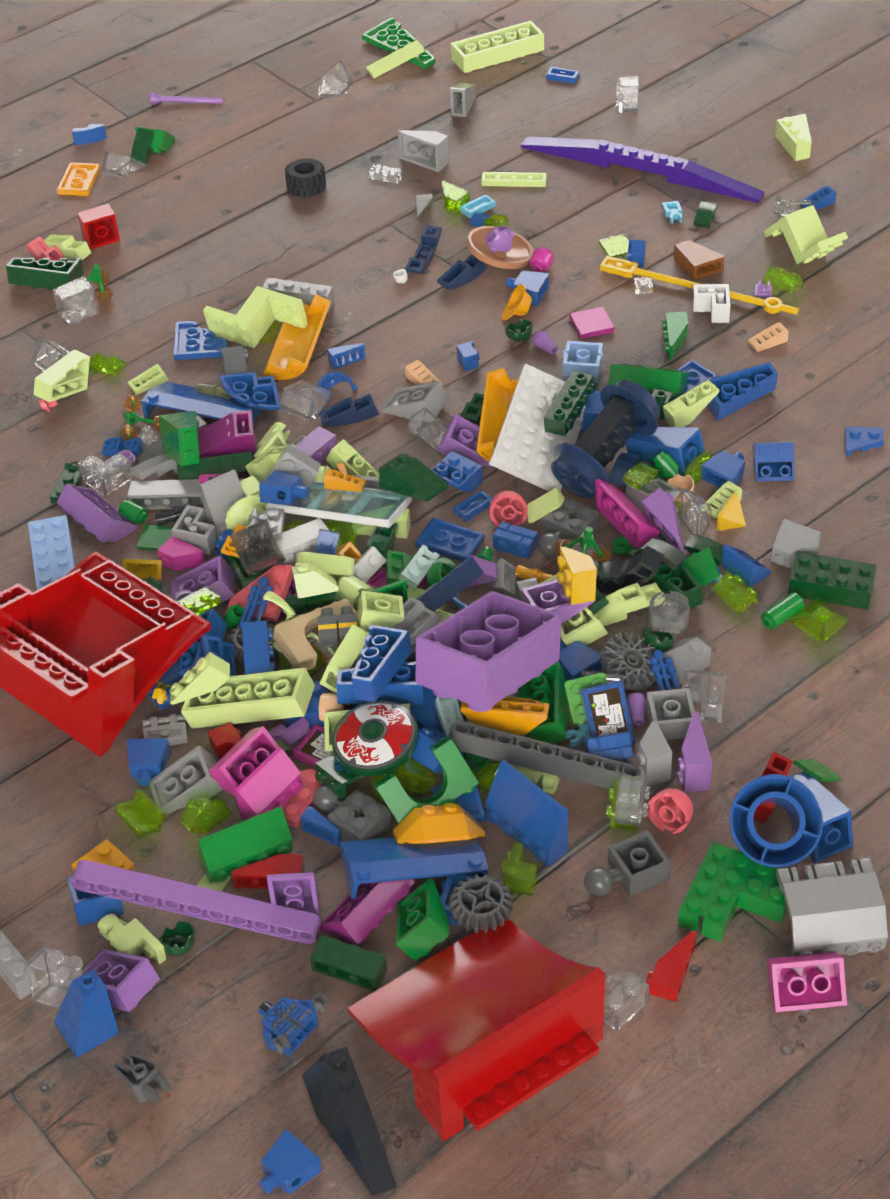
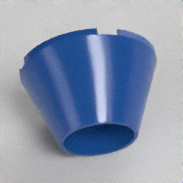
M765 775L750 781L736 795L730 810V830L736 845L749 859L768 867H787L802 861L817 846L823 829L822 810L814 797L815 795L802 782L785 775ZM772 803L781 806L787 811L791 818L792 831L785 843H769L757 834L753 824V816L757 806Z

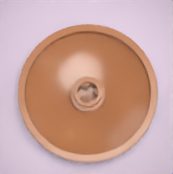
M496 226L477 227L469 233L467 248L480 261L503 269H519L529 264L533 248L521 235L513 232L515 236L512 238L510 251H497L493 253L485 243V238Z

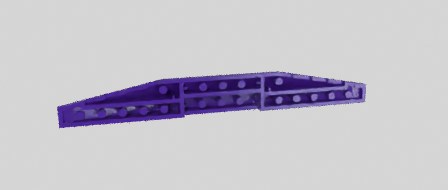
M527 136L521 144L522 148L608 168L613 163L668 176L667 182L751 202L759 203L765 194L762 190L692 161L668 156L667 154L655 153L650 150L646 151L636 147L616 144L606 140Z

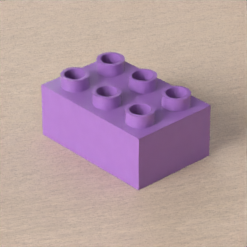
M491 591L416 637V683L432 689L433 694L437 697L455 698L463 701L473 711H489L493 708V705L509 694L516 693L519 687L532 678L540 676L545 669L559 661L562 615Z

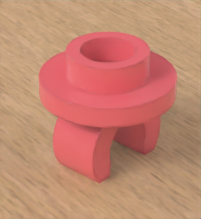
M44 399L39 400L41 408L47 410V412L51 411V407L58 405L57 400L52 402Z

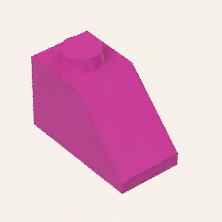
M173 536L157 550L159 560H162V566L174 571L195 568L205 563L202 549Z

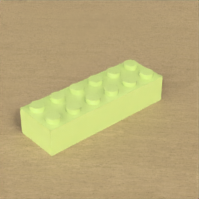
M527 21L451 43V59L464 73H469L476 69H483L490 65H497L504 61H510L544 50V34L532 21Z
M306 668L230 676L216 691L185 700L181 712L191 729L220 726L229 722L238 724L303 717L306 714L315 684Z

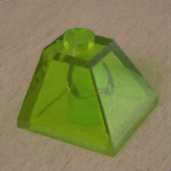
M816 598L791 618L790 622L823 643L845 625L849 619Z

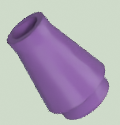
M538 331L534 335L532 341L536 347L550 355H554L557 352L558 347L551 340L547 332Z
M641 693L630 694L627 697V704L632 725L641 726L645 723L647 700Z

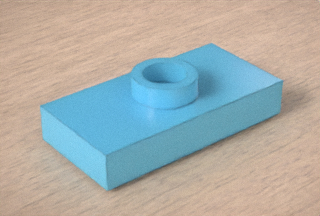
M483 195L460 206V212L471 219L475 212L483 213L496 207V201L487 195Z

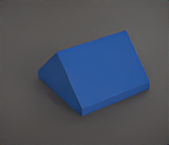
M727 544L724 545L722 568L749 588L771 574L772 571L745 551Z

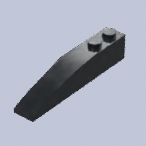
M344 1047L323 1054L302 1075L317 1119L326 1128L333 1142H336L343 1156L353 1166L355 1173L372 1196L396 1188L380 1135L348 1048Z

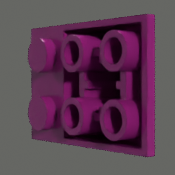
M251 410L232 412L198 431L200 458L256 451Z

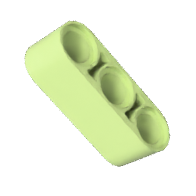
M300 552L297 554V563H312L333 577L335 581H339L344 576L347 578L354 576L355 560L351 557L311 552Z

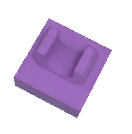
M758 281V284H755L754 297L764 300L772 297L773 285H771V282L768 281L767 285H762L761 281Z

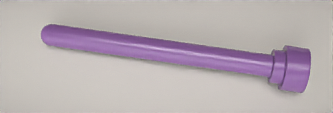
M157 92L150 93L151 105H157L160 102L221 104L223 102L222 98L161 96Z

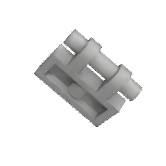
M253 509L248 518L250 524H248L246 529L247 537L254 539L255 536H261L262 540L282 539L285 521L284 509L265 510L264 515H259V511Z
M171 713L166 717L157 718V716L150 717L151 719L142 720L144 739L168 738L169 746L188 743L186 720L183 714L176 715V713Z

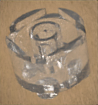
M670 591L667 594L659 592L651 598L648 627L654 633L658 629L661 632H670L674 635L675 639L688 629L690 605L686 596L676 591Z

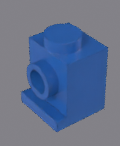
M628 241L627 259H630V262L638 263V267H644L646 241Z
M470 341L456 345L457 360L464 371L478 368L480 356L478 351L474 349V342Z

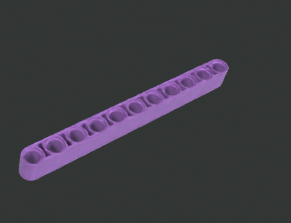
M80 860L71 880V885L80 891L306 944L316 942L321 924V918L310 912L88 860Z

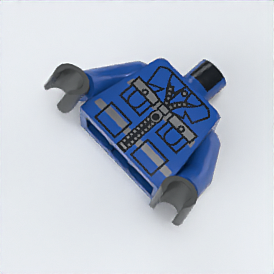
M322 992L318 993L313 999L291 1000L284 997L275 1006L268 1001H264L260 1005L258 1013L264 1016L262 1019V1035L266 1047L277 1051L279 1055L284 1052L290 1057L319 1025L316 1010L323 1012L325 1010L323 1005L330 1002L325 994Z

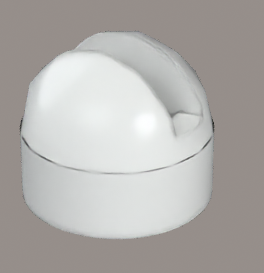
M404 269L393 273L394 279L398 284H404L408 279Z

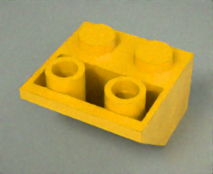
M560 547V556L557 557L560 568L559 572H557V580L563 586L564 596L568 597L571 605L595 601L597 569L591 556L566 547Z

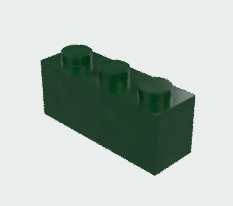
M322 935L310 956L312 971L374 992L378 989L387 972L386 956L376 951L371 952L362 949L355 944L350 945L341 942L335 937L329 938Z

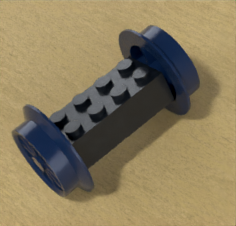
M620 380L616 385L605 386L600 392V398L605 408L574 445L559 443L554 447L553 454L555 459L551 463V471L558 482L571 493L585 499L593 498L596 494L595 480L601 479L611 484L605 467L609 462L613 461L619 449L625 446L627 439L634 433L652 435L656 432L658 428L656 418L660 414L659 405L655 398L637 383L629 380Z

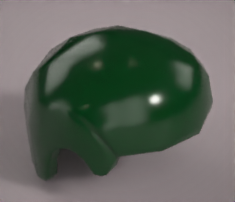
M520 319L517 324H513L511 321L508 327L505 328V333L510 340L517 342L526 341L532 334L533 324L526 319Z
M650 627L642 629V638H645L643 644L647 646L650 643V647H655L653 652L656 650H668L674 644V635L670 632H663L660 628L655 633L651 631Z
M182 921L177 922L173 929L166 927L163 935L159 938L160 943L164 946V951L171 956H180L192 950L195 944L194 927L190 923Z

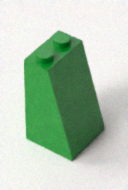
M196 411L159 415L163 452L180 466L200 463Z

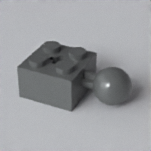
M567 497L561 507L554 510L546 518V534L538 542L540 553L547 558L558 556L560 554V547L577 539L582 535L586 527L593 528L592 534L594 535L600 529V512ZM579 542L570 548L579 551L582 547Z
M328 784L319 786L313 794L315 807L322 812H331L328 815V820L340 830L343 842L376 839L377 837H382L392 827L390 810L359 789H356L344 801L339 799L338 794L334 795Z
M647 830L609 846L608 865L611 869L607 870L603 867L590 869L584 877V885L590 894L604 896L610 892L613 883L619 880L628 895L632 896L669 880L671 862Z

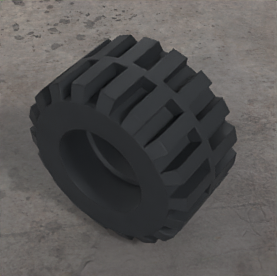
M311 158L297 159L285 168L286 188L292 195L311 197L318 195V193H321L326 188L325 167L318 160Z

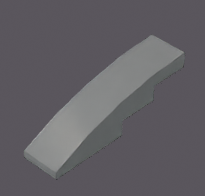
M165 453L130 468L131 474L141 480L151 474L160 477L169 471L178 474L176 462Z

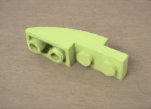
M635 583L606 596L609 604L594 616L602 626H606L627 619V613L664 602V595L656 583L643 587Z

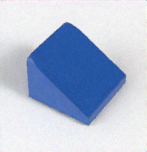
M475 212L470 224L476 228L489 226L495 222V219L485 213Z

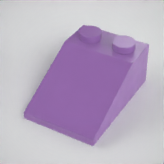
M455 414L444 431L437 452L447 456L451 451H454L480 465L494 467L476 451L480 427Z
M659 488L642 500L647 517L653 524L658 526L660 534L670 545L686 554L680 521L677 515L679 511L673 504L675 500L669 492L665 493Z
M219 555L171 580L172 599L174 600L179 592L188 590L198 595L203 601L204 606L217 605L229 600L235 595L234 574L231 566Z
M557 579L521 589L522 602L562 615L561 624L595 602L590 601L571 605L568 597L564 596L562 584H559Z
M698 712L693 713L681 749V758H678L680 772H677L678 785H682L684 793L710 790L712 759Z
M314 872L267 875L272 904L310 912L320 917V891Z
M102 949L76 976L78 978L94 969L106 986L111 1007L127 1012L135 1008L143 996L151 991L155 983L160 979L147 958Z

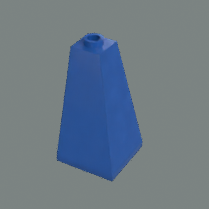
M658 427L652 435L634 433L626 441L628 453L641 455L644 457V461L650 464H654L652 459L664 450L666 453H669L679 464L678 474L681 476L691 475L707 460L700 428Z
M805 771L792 776V778L802 782L813 792L822 810L823 829L817 846L810 854L812 860L816 863L853 847L851 810L814 777L805 773Z
M94 969L71 982L54 1020L55 1025L76 1058L119 1034L106 986Z

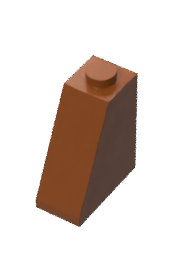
M691 240L675 244L674 259L693 280L724 270V256Z

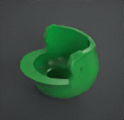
M445 557L438 558L431 564L426 575L429 587L437 583L456 567L450 559Z

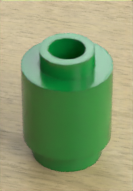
M664 450L652 459L657 469H663L664 478L668 476L673 478L679 473V464Z
M132 500L122 501L118 509L123 518L136 525L144 523L148 517L147 509Z

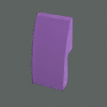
M302 717L287 728L280 724L270 729L268 733L274 740L280 738L285 745L291 746L302 741L309 733V722Z

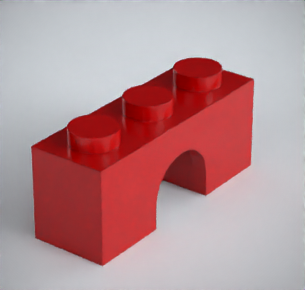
M231 722L208 731L210 746L218 759H221L243 738L239 728L235 729Z
M773 751L760 777L772 774L787 776L793 761ZM765 803L757 806L753 818L765 824L775 804Z

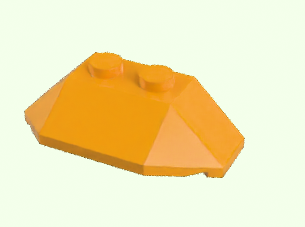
M505 697L493 705L491 710L486 712L473 711L468 708L467 703L462 701L460 711L473 724L515 735H526L547 719L549 704L528 698Z
M446 803L444 806L424 805L420 808H414L393 830V836L398 844H418L469 840L485 836V831L481 824L459 804Z

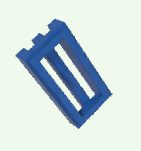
M551 67L546 74V79L575 84L580 76V71Z
M480 490L453 507V513L455 515L458 513V517H463V521L467 522L489 508L492 497Z

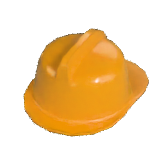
M523 284L518 285L511 293L501 315L503 321L508 320L513 315L523 316L528 312L532 297L526 292Z

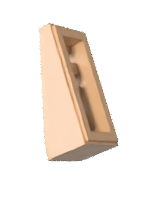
M779 322L748 339V343L756 352L787 342L788 330Z
M419 360L405 367L406 378L415 385L439 381Z

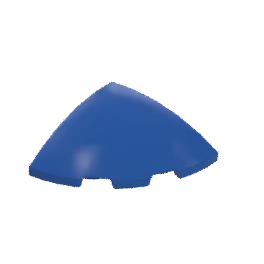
M255 372L219 375L225 391L238 402L258 409L281 410L274 376L256 377Z

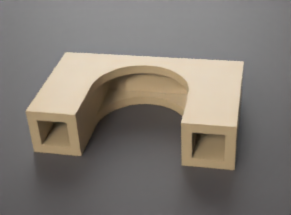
M347 598L334 601L332 604L322 607L332 608L333 615L341 614L343 606H351L353 613H356L357 620V612ZM321 607L307 614L298 615L296 618L286 622H280L274 627L273 639L293 669L306 668L308 671L316 667L317 653L306 639V635L318 629V616L321 615Z

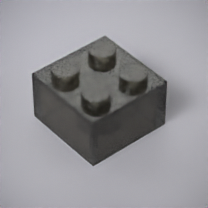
M267 519L230 535L243 568L250 577L286 560L273 527Z

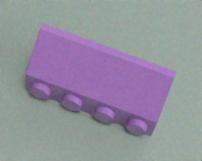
M66 483L57 501V504L62 507L63 512L72 515L74 521L83 524L86 531L95 534L96 539L103 543L107 541L115 543L138 527V525L123 518L118 509L93 489Z

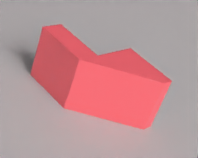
M40 236L26 246L36 260L50 258V261H59L60 258H65L56 245L49 248Z

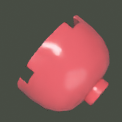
M506 490L499 492L492 498L489 506V515L496 527H499L502 521L516 526H521L525 522L528 509L525 500L520 494Z
M666 788L661 790L648 803L650 805V810L648 811L650 820L663 832L665 828L671 831V834L680 833L692 820L694 813L693 803L689 796L679 789Z

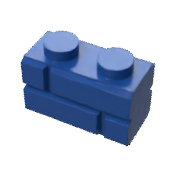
M502 521L493 534V548L500 552L514 554L519 558L530 559L538 547V532Z
M625 731L583 738L585 753L628 763V758H633L629 732Z

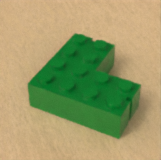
M712 841L679 908L677 926L689 931L698 932L700 917H703L701 935L722 942L737 908L782 923L788 909L784 894L780 891L776 869L778 868L758 864L749 859L743 852Z

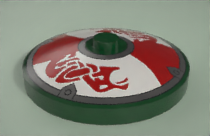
M386 700L367 702L351 709L340 719L333 732L332 748L338 762L347 771L360 776L384 775L398 769L411 758L419 742V729L413 714L403 705Z

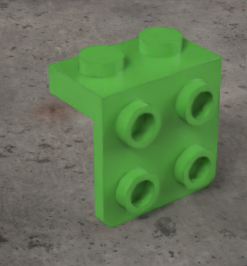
M604 673L592 674L568 680L564 683L570 711L567 712L568 722L574 725L587 723L580 689L607 683Z

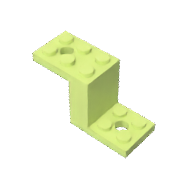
M814 205L785 215L764 231L766 237L772 235L773 238L781 235L783 232L796 264L801 262L807 264L815 258L825 257L828 253L834 251L835 248L842 246L843 241L848 238L846 232L827 238Z
M259 286L255 288L236 315L206 306L203 310L208 328L215 333L216 337L252 348L256 347L274 320L304 329L308 325L301 299Z

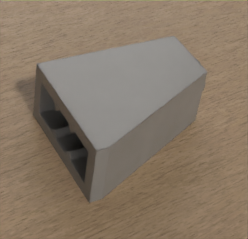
M461 82L450 88L452 116H467L476 99V84Z

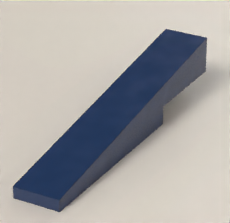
M473 557L467 558L416 599L421 601L427 609L435 612L484 572Z

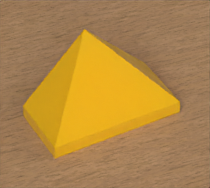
M737 493L732 495L717 516L716 530L718 531L746 526Z
M123 559V568L138 578L148 579L151 574V577L154 579L162 580V560Z

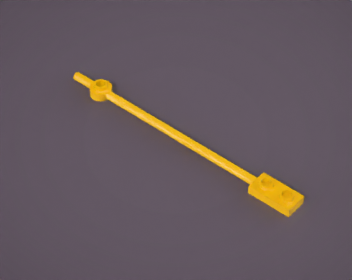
M606 256L600 265V271L632 278L635 274L693 289L694 284H700L638 268V263L611 256ZM729 291L731 299L763 306L764 310L770 314L783 311L797 315L799 312V308L784 305L776 297H769L764 300Z

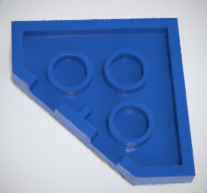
M194 321L176 322L174 360L221 358V348H228L227 340L224 338L219 339L215 336V333L206 328H200L198 323Z

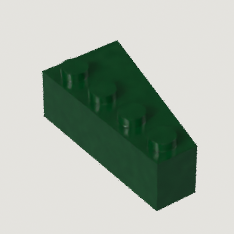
M12 258L6 265L8 283L17 286L23 285L31 286L32 288L71 292L84 276L82 258H75V261H67V258H60L59 261H50V258H43L35 261L34 258Z
M664 537L657 539L668 543ZM642 547L628 552L629 558L640 553ZM662 562L658 572L648 581L650 584L656 583L661 592L685 612L703 604L702 587L683 562L675 570Z

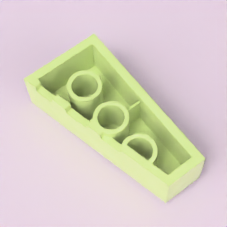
M557 574L541 583L556 580ZM587 607L561 624V638L567 646L576 641L588 645L608 634Z

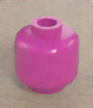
M537 248L529 260L533 271L547 272L554 261L553 254L548 248Z

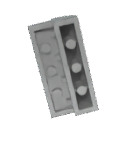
M413 597L403 604L404 621L392 627L409 632L411 647L416 644V637L433 628L440 620L435 612L427 609L421 601Z

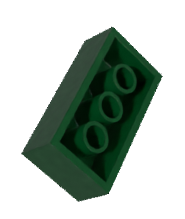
M796 551L790 575L788 595L794 592L804 599L869 610L877 565Z

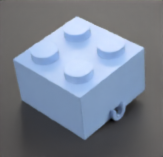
M567 341L566 350H563V380H567L572 371L593 375L594 383H599L603 361V343Z

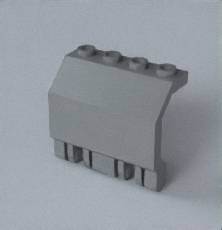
M869 857L860 858L858 862L856 859L850 860L849 866L852 874H845L841 861H836L835 864L834 862L812 864V868L811 865H805V880L799 879L796 867H790L789 870L787 867L776 869L780 891L784 894L791 920V956L837 952L840 955H855L858 952H878L885 949L888 939L886 906Z

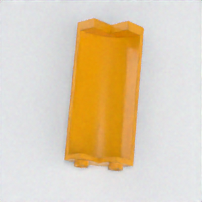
M315 294L310 306L303 303L308 322L305 329L283 322L262 376H274V380H288L301 375L306 370L331 301Z
M503 368L487 372L476 451L488 462L491 460L519 378L511 380Z

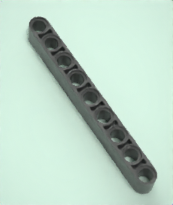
M454 721L448 735L459 751L497 761L505 760L509 764L622 793H633L641 775V770L632 764L464 721Z

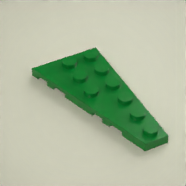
M393 17L362 34V40L389 53H393L416 40L406 29H402L401 24L396 23ZM428 50L408 60L423 69H427L436 63L435 57Z

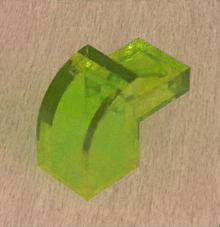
M515 842L513 851L508 852L507 860L501 859V878L504 885L508 886L510 891L533 896L537 882V864L523 862L524 845L523 843Z

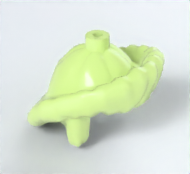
M248 495L238 500L226 513L225 523L227 529L234 531L237 524L248 526L250 524L248 518L252 510L257 509L259 515H264L268 503L260 502V495Z

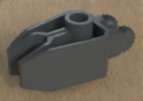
M132 1054L123 1057L127 1066L114 1065L123 1085L139 1103L147 1102L149 1099L157 1103L161 1099L157 1092L158 1090L162 1089L165 1092H169L172 1089L156 1062Z

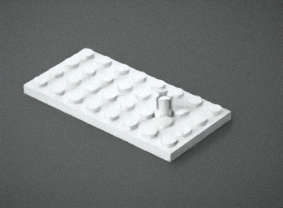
M525 363L489 464L546 491H551L554 488H558L561 491L562 485L551 471V463L555 459L553 450L559 443L572 445L576 443L586 406L583 407L580 417L576 418L572 430H569L566 436L545 432L543 418L565 382Z

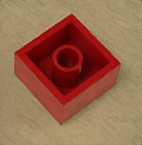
M109 204L77 213L83 241L87 242L90 250L120 241L115 213Z

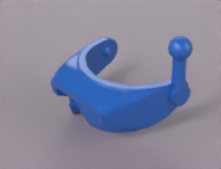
M335 371L324 375L318 381L317 390L327 403L330 401L327 393L335 384L348 382L353 391H356L358 387L354 385L349 376Z

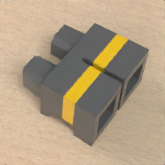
M343 606L341 614L333 615L332 608L321 609V615L318 616L320 648L339 647L337 628H339L341 644L353 624L357 626L356 613H353L351 606Z

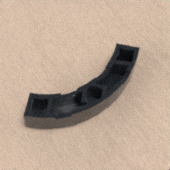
M646 546L640 553L625 560L611 562L593 560L597 569L596 588L599 592L607 593L616 592L635 583H646L658 572L664 554Z

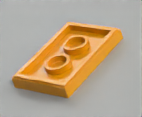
M69 163L57 189L58 194L89 196L101 170L100 164Z

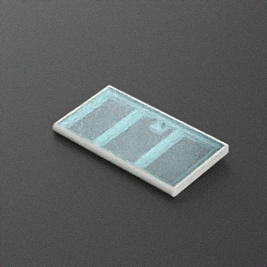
M312 481L308 486L309 495L306 499L299 497L290 505L268 503L267 510L284 509L285 513L390 528L412 502V497L370 488H364L362 492L324 489V482Z

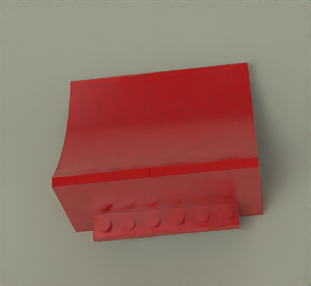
M95 551L75 566L66 576L34 592L19 583L0 592V688L102 757L109 751L128 719L152 687L188 648L210 630L211 623Z
M509 919L505 920L503 927L497 925L496 931L491 928L488 929L487 933L479 930L476 934L474 931L348 1007V1013L384 1050L412 1070L415 1105L444 1142L464 1129L463 1114L478 1132L599 1054V1047L596 1043L603 1039L605 973L600 967L583 965L553 952L533 939Z

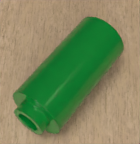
M792 592L761 614L763 626L774 630L803 610L804 602L797 593Z

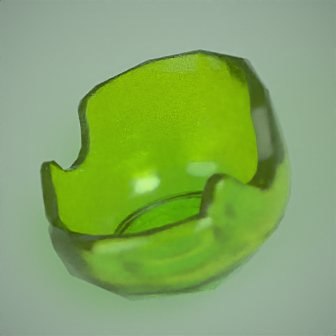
M496 214L488 219L485 218L483 224L484 226L499 227L506 225L508 227L509 221L507 215Z

